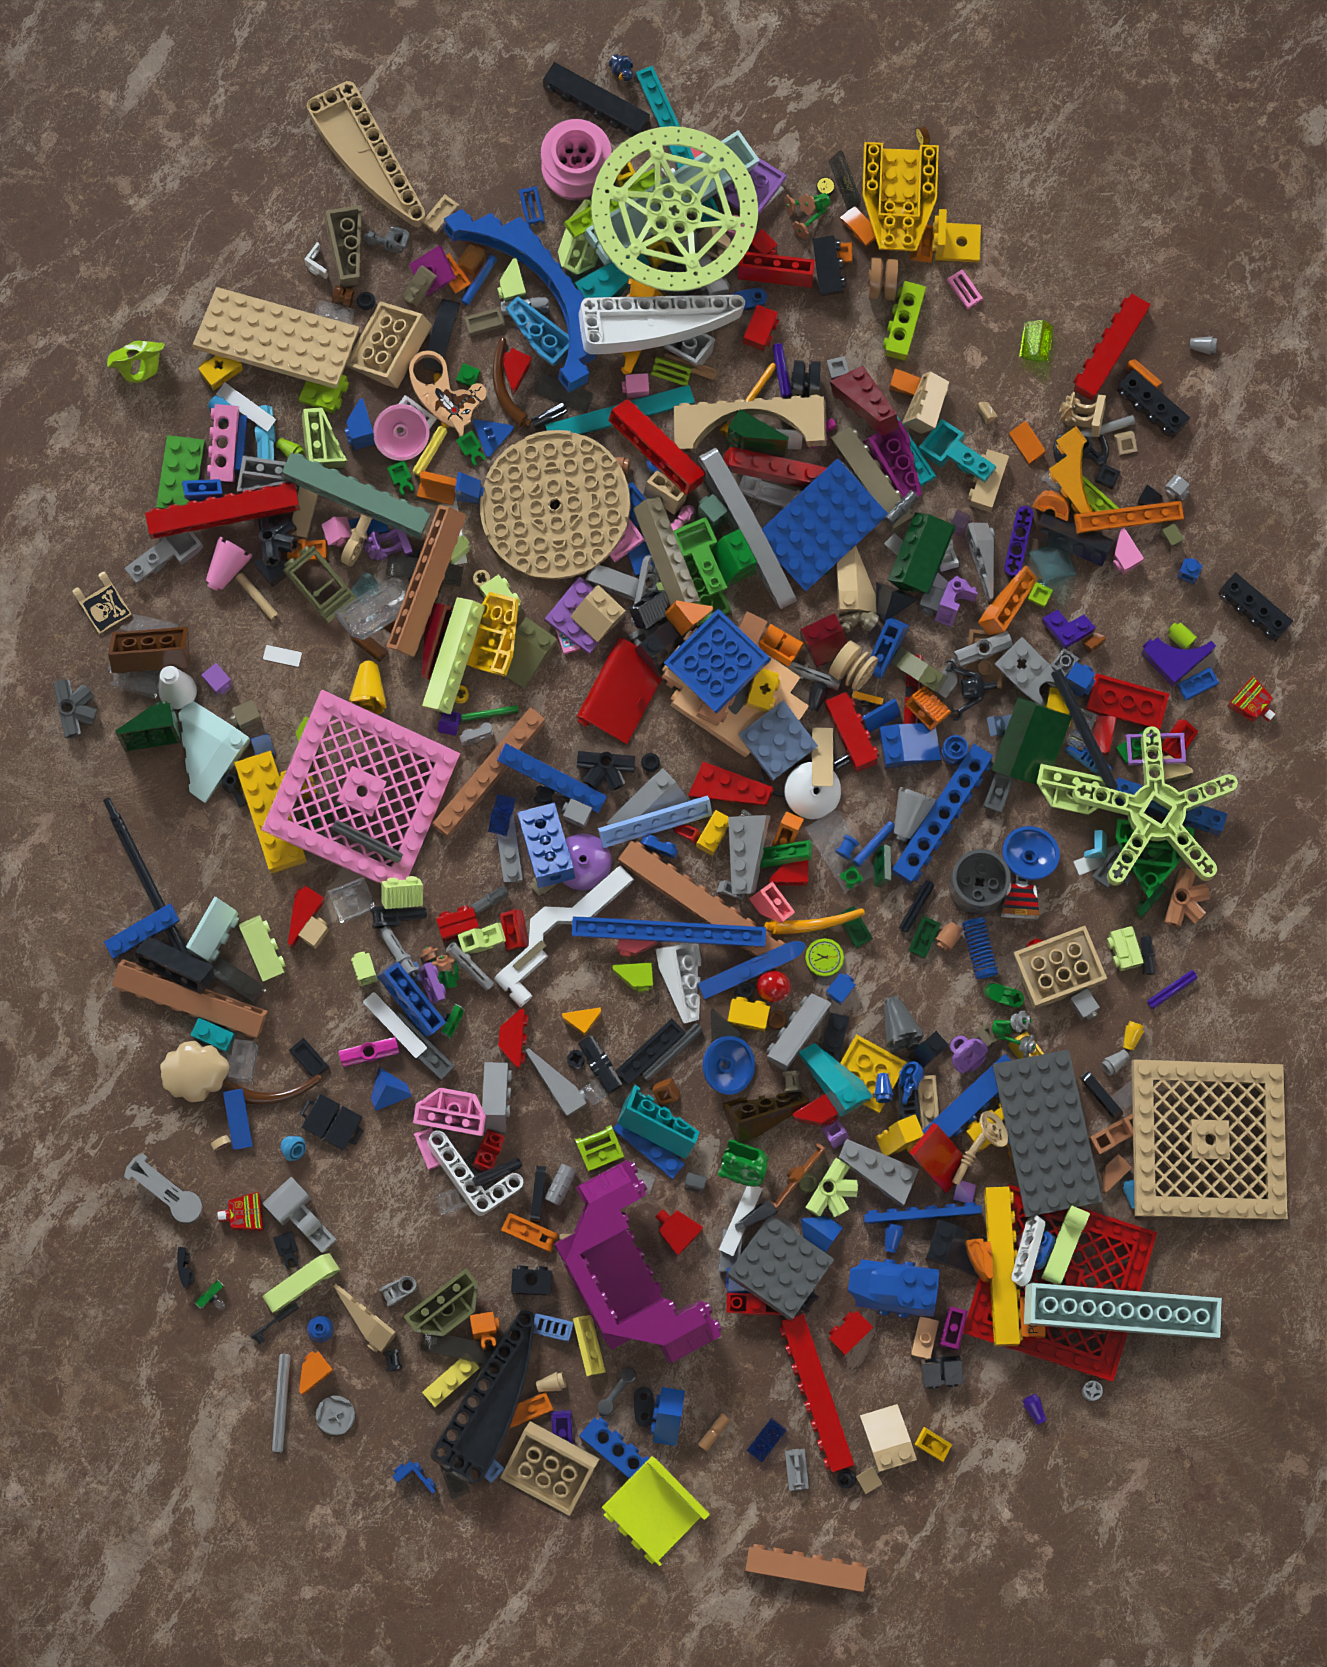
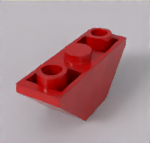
M520 1009L500 1026L499 1050L519 1070L521 1069V1064H525V1053H522V1045H526L527 1034H523L524 1026H528V1015H525V1009Z
M727 1293L726 1313L748 1316L781 1315L753 1294Z

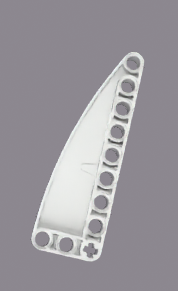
M740 295L586 298L582 301L579 311L583 348L589 354H611L650 349L687 340L720 328L740 318L745 306V300Z

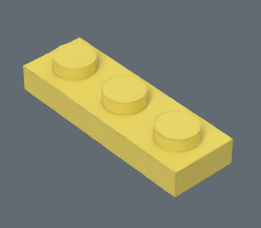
M591 1315L573 1318L586 1375L592 1376L605 1373Z
M466 1353L422 1393L434 1407H437L479 1370L480 1367Z

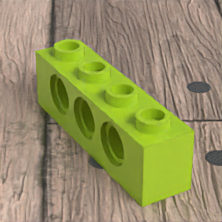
M904 281L903 287L899 286L896 297L900 299L898 304L894 303L892 314L895 315L894 321H889L887 331L890 332L889 338L884 339L882 347L886 349L885 356L906 361L926 286ZM911 301L913 305L906 306L903 302ZM906 318L908 322L901 323L899 319ZM901 335L904 339L899 341L894 336Z

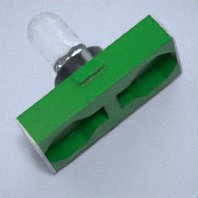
M455 1004L451 1013L447 1015L438 1011L446 1022L441 1033L449 1039L452 1038L465 1012L459 1005Z
M217 1279L195 1301V1304L201 1309L208 1302L212 1303L218 1297L217 1292L224 1285ZM220 1299L215 1301L214 1305L219 1310H225L226 1305Z

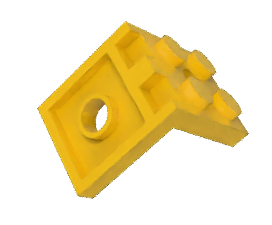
M939 209L938 216L935 215L933 222L934 239L932 241V251H935L934 260L979 262L981 225L946 223L947 210ZM964 239L967 244L961 247L957 245L956 241Z

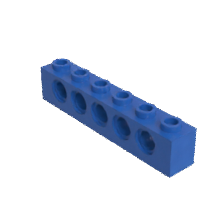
M1118 777L1116 780L1118 787L1115 790L1135 795L1143 785ZM1120 798L1115 799V802L1124 805V802H1123L1122 799H1120ZM1151 800L1145 812L1166 818L1170 812L1153 800ZM1202 805L1186 811L1183 824L1219 836L1223 830L1228 813Z

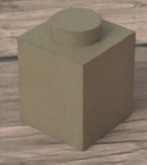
M253 700L232 708L233 715H231V719L235 726L239 725L241 730L262 721Z

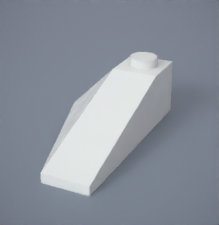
M680 943L655 949L660 972L683 1023L699 1020L700 996L697 994V984L700 983L701 978L698 977V966H701L699 945Z

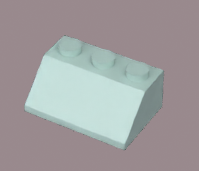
M214 897L186 946L189 953L211 964L212 960L216 961L220 954L219 948L221 944H225L230 936L228 934L229 930L238 923V912L217 897Z

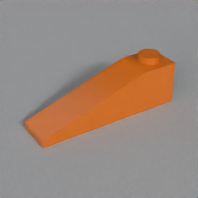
M1027 565L1019 571L988 606L978 621L989 635L1005 632L1038 578Z

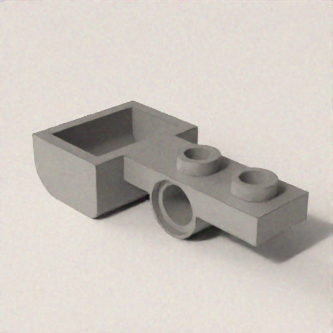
M193 532L162 537L160 542L125 567V571L138 584L151 573L160 571L166 565V562L173 557L183 565L203 548L202 543Z
M290 1177L262 1204L282 1226L291 1220L323 1254L337 1240L305 1207L311 1200V1197Z

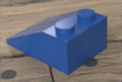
M924 723L896 724L879 728L884 769L941 761L936 728L931 731Z

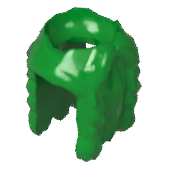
M729 1140L727 1144L729 1148L724 1150V1156L721 1158L722 1169H719L718 1176L748 1187L760 1186L766 1175L767 1161L770 1158L761 1149L738 1143L735 1140Z

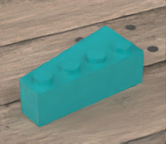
M640 254L636 259L648 266L649 262L645 255ZM611 262L575 282V287L582 292L584 299L620 297L630 286L628 284L630 277Z
M634 1085L625 1099L617 1124L686 1159L696 1144L699 1131L680 1117H673L668 1108L658 1106L653 1102V1097L649 1094L646 1097L639 1092L640 1088Z

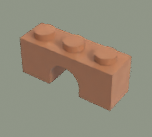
M1133 1113L1088 1137L1094 1156L1133 1136Z

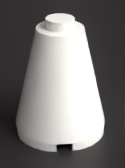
M173 666L163 668L159 681L160 699L171 703L173 709H181L187 704H191L197 694V687L193 678Z

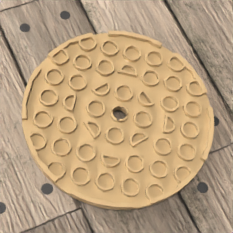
M564 430L538 432L508 447L491 466L483 486V496L480 497V516L483 529L498 555L510 566L524 574L553 580L581 575L602 563L620 543L628 525L631 507L626 477L613 455L595 440L585 435ZM554 500H558L561 503L556 510L550 508V504Z

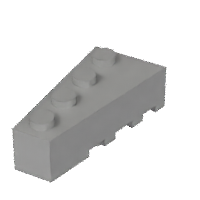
M770 815L728 817L732 894H753L756 892Z
M846 1139L838 1158L850 1166L852 1171L903 1208L919 1169Z

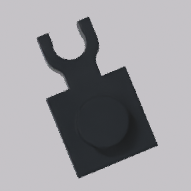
M292 1231L273 1237L278 1256L285 1255L284 1263L286 1268H289L288 1261L290 1259H294L295 1264L299 1265L297 1258L292 1253L298 1251Z

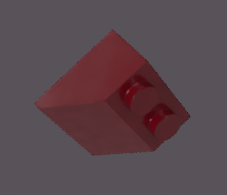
M835 613L800 629V636L816 668L834 660L845 644L848 643Z

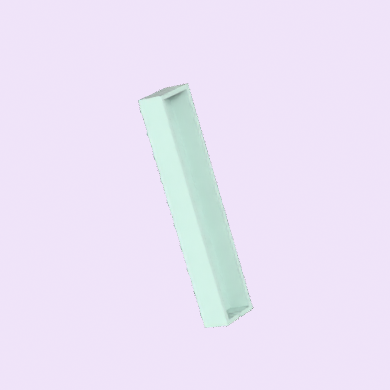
M739 130L721 141L739 157L748 172L758 166L759 158ZM702 153L693 160L709 164L713 159ZM684 165L673 172L677 182L683 184L703 171V169ZM722 169L719 172V176L724 189L733 182L727 172ZM707 176L690 186L696 194H698ZM668 177L660 181L661 185L670 183ZM714 179L710 181L700 200L701 203L718 193ZM655 185L651 186L644 192H653L655 190ZM670 192L663 193L665 198H672ZM687 196L681 197L684 203L691 202ZM632 199L633 201H635L636 203L645 208L647 199ZM625 203L630 223L637 239L646 224L645 218L642 213ZM657 205L650 206L652 211L657 212L660 210ZM620 208L610 213V218L619 241L624 248H628L631 244ZM671 210V215L675 216V210ZM661 222L656 223V226L659 229H663L665 227V225ZM594 226L588 227L585 230V238L593 249L597 247L596 253L604 265L611 263L612 261L603 251L597 239ZM649 230L643 241L653 235Z

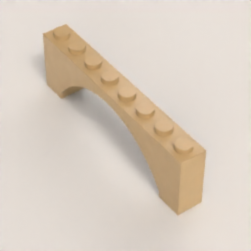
M811 395L809 398L792 396L791 399L774 397L772 400L756 398L753 401L739 399L727 403V401H717L714 404L699 402L697 405L681 403L679 406H674V442L686 454H696V448L701 441L717 426L734 418L739 409L748 414L767 415L788 423L805 438L808 447L827 446L826 402L824 397L820 395Z

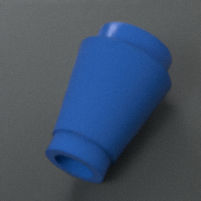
M887 1073L877 1074L874 1097L878 1103L892 1101L893 1092L889 1074Z
M888 1223L887 1227H885V1251L896 1253L904 1233L902 1231L903 1226Z

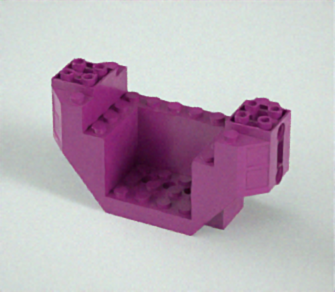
M625 1160L575 1187L581 1200L585 1203L573 1234L554 1243V1246L609 1349L612 1350L631 1339L660 1344V1349L667 1362L673 1363L719 1338L722 1328L717 1320L712 1319L710 1314L713 1312L708 1302L698 1300L677 1311L672 1300L661 1296L660 1293L663 1290L659 1282L655 1283L651 1276L654 1273L650 1265L644 1264L642 1258L645 1256L641 1248L635 1247L633 1241L636 1239L630 1229L626 1230L629 1228L628 1223H630V1220L625 1212L620 1211V1209L646 1195L645 1191L648 1190L642 1179L638 1180L635 1174L638 1172L635 1164Z

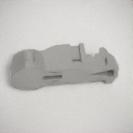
M143 1153L133 1158L125 1170L124 1177L130 1181L134 1178L147 1190L151 1191L170 1207L172 1215L179 1222L190 1224L200 1218L203 1213V1204L195 1193L182 1191L146 1163L148 1157Z

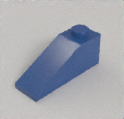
M895 618L886 620L870 656L878 658L872 675L882 679L902 644L909 625Z

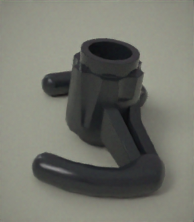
M1061 433L1057 435L1053 445V455L1057 463L1067 456L1065 453L1061 454L1056 446L1058 444L1056 440L1063 436ZM1101 434L1098 437L1102 447L1101 455L1092 447L1089 437L1084 436L1087 442L1084 443L1082 459H1091L1099 466L1105 464L1109 456V446L1105 436Z

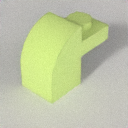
M495 923L482 929L474 928L458 935L462 951L468 954L492 949L493 946L506 941L501 923Z

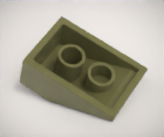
M526 617L515 632L513 658L506 677L524 689L556 647L557 638Z

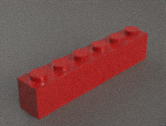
M1132 293L1129 298L1125 297L1120 304L1121 311L1119 314L1115 312L1110 321L1113 323L1110 329L1106 327L1101 336L1103 338L1100 344L1097 342L1092 350L1094 355L1091 359L1087 358L1085 361L1083 373H1078L1074 379V391L1091 401L1094 400L1148 312L1150 303Z
M626 399L611 410L608 421L685 495L702 484L706 474L703 469L697 466L674 441H671L629 399Z
M734 447L724 452L723 459L731 473L806 488L827 468Z

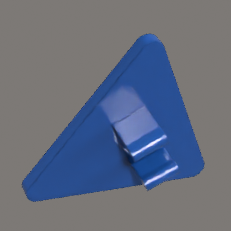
M473 420L486 457H490L514 430L513 425Z

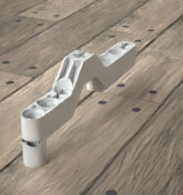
M620 865L572 908L543 907L530 919L529 946L501 970L494 980L505 992L510 990L512 993L509 996L519 1007H522L532 998V995L521 982L548 958V955L541 950L519 971L513 965L538 942L543 941V936L557 924H572L573 916L595 917L623 892L634 879Z

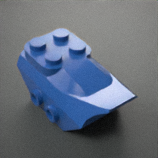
M861 1259L859 1265L850 1268L848 1292L854 1297L856 1301L855 1306L878 1311L879 1315L889 1316L890 1313H896L897 1317L909 1318V1315L934 1316L939 1269L916 1267L915 1263L904 1262L901 1265L896 1264L895 1260L884 1259V1262Z

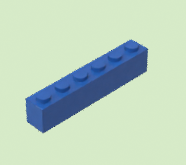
M1004 1054L994 1064L1011 1060ZM991 1066L923 1129V1134L935 1123L949 1138L952 1135L956 1137L964 1130L961 1126L966 1122L970 1124L978 1117L975 1114L980 1109L984 1111L992 1103L989 1100L993 1096L999 1097L993 1067Z

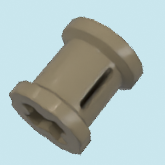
M800 1071L783 1072L786 1083L785 1093L802 1091V1087H799L798 1078Z

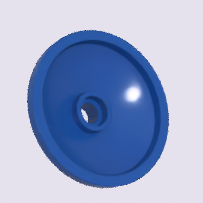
M1024 826L1015 829L1007 836L1002 848V856L1009 870L1018 877L1027 880H1039L1049 876L1059 862L1060 852L1057 842L1048 832L1038 827Z
M724 1036L713 1041L707 1048L703 1058V1074L709 1086L716 1092L728 1095L736 1094L745 1089L753 1078L755 1058L751 1048L744 1040L735 1036Z

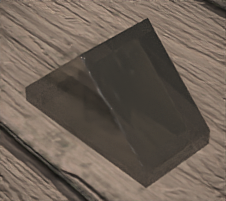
M713 1008L710 1012L711 1041L724 1036L741 1038L742 1034Z

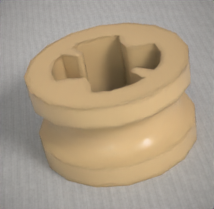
M478 570L473 575V582L478 588L486 583H483V581L478 583L477 577L479 575L480 577L484 575L486 582L490 580V575L485 570Z

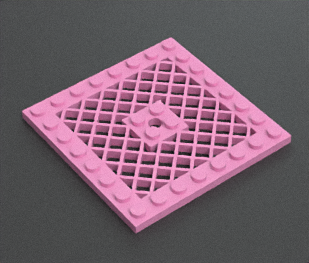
M321 690L261 831L379 884L382 881H387L389 878L406 880L413 868L460 753ZM331 717L336 718V720L330 722ZM339 722L342 732L334 735L331 724ZM344 722L354 727L347 730ZM327 729L330 736L322 739ZM356 730L360 740L351 742L348 732ZM362 731H365L371 735L364 738ZM344 734L347 745L339 747L335 737ZM374 738L377 748L369 750L365 740ZM378 738L389 743L381 746ZM331 739L335 749L327 752L323 742ZM361 742L365 752L356 755L353 745ZM320 746L323 754L315 756L318 747ZM391 746L394 756L386 758L383 748ZM396 746L406 751L398 754ZM349 747L352 757L344 760L341 750ZM378 750L382 760L374 763L370 753ZM336 752L340 762L332 765L328 755ZM408 753L411 764L403 766L400 756ZM413 754H415V755H417V756H419V757H421V758H423V759H422V760H419V761H415V758H414ZM366 755L370 765L361 768L358 758ZM324 757L327 767L319 770L316 759ZM396 758L399 768L391 771L387 761ZM354 760L356 767L351 766L348 771L346 762ZM425 761L428 772L420 774L417 764ZM383 763L387 773L379 776L375 766ZM311 764H313L315 771L307 774ZM342 765L345 775L336 777L333 767ZM413 766L416 776L408 779L405 769ZM371 768L374 776L363 770ZM329 769L332 780L324 782L321 772ZM401 771L404 781L396 784L393 773ZM317 774L320 784L312 787L308 777ZM430 774L426 784H424L422 777ZM388 776L392 786L384 788L387 781L380 778ZM346 777L341 788L338 780ZM418 779L421 789L413 792L410 781ZM305 780L308 789L300 791ZM334 782L338 792L329 795L326 785ZM406 784L409 794L401 796L397 786ZM359 786H362L366 789V795L364 797H360L357 794V788ZM322 787L325 797L317 800L313 790ZM393 788L397 798L389 801L385 791ZM309 791L313 802L304 805L301 794ZM422 792L419 801L417 802L415 794ZM338 795L336 802L342 805L334 808L331 797ZM382 795L385 803L377 806L378 801ZM410 796L414 806L406 809L402 799ZM296 799H298L300 807L292 809ZM327 800L330 810L322 812L318 802ZM398 801L402 811L394 814L390 804ZM314 804L318 814L309 817L306 807ZM386 806L390 816L381 819L378 808ZM344 807L347 818L339 820L336 810ZM349 808L356 810L360 813L351 815ZM302 809L305 819L297 822L293 812ZM415 809L410 820L407 812ZM332 812L335 821L344 822L349 820L352 828L358 831L366 828L369 836L374 839L384 836L387 846L391 848L400 844L398 851L403 854L400 862L396 863L393 861L390 867L386 864L392 862L391 859L384 861L382 855L375 851L366 853L364 846L359 843L349 846L347 838L341 834L332 838L328 828L332 827L334 823L327 825L323 815ZM373 813H375L377 821L369 823L366 815L372 817ZM403 814L407 824L398 826L395 816ZM361 815L365 825L356 828L353 818ZM319 817L323 827L314 830L311 820ZM391 818L394 829L386 831L383 821ZM307 822L309 829H306L300 826L299 824ZM379 823L382 833L374 836L370 826ZM407 827L404 836H402L400 829ZM324 830L327 838L316 832ZM396 831L399 841L391 844L388 834ZM342 838L344 845L333 840ZM359 845L362 853H359L351 848ZM376 853L379 861L368 856Z

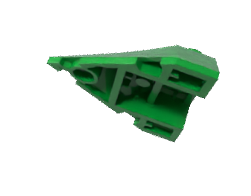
M1117 819L1115 839L1121 850H1123L1134 830L1129 820ZM1184 827L1193 837L1194 828ZM1177 838L1180 845L1187 844L1184 838ZM1132 840L1134 847H1141L1139 840ZM1149 840L1132 867L1148 899L1183 859L1167 840ZM1125 855L1128 863H1131V858Z

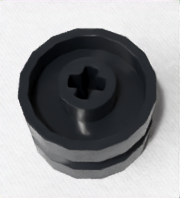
M794 360L793 372L791 374L792 396L804 398V390H807V398L811 395H819L821 361H811L808 372H805L806 364L804 360Z

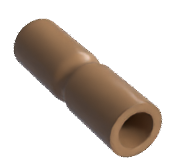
M721 1413L711 1426V1429L707 1431L697 1445L707 1452L731 1420Z

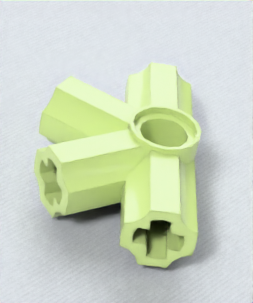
M835 1158L805 1209L818 1217L821 1216L826 1206H828L833 1217L849 1210L843 1197H857L858 1192L857 1180L843 1179L850 1166ZM825 1182L830 1183L832 1186L830 1193L825 1192L823 1189Z

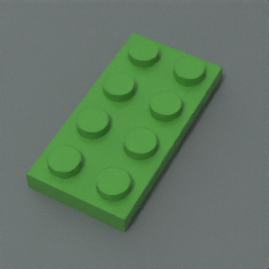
M167 435L156 508L161 510L168 508L170 505L177 504L181 506L189 502V500L184 498L182 481L200 480L205 440Z

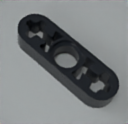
M1089 1071L1080 1076L1082 1083L1114 1120H1117L1124 1114L1117 1103Z
M536 1166L530 1222L540 1223L546 1166Z

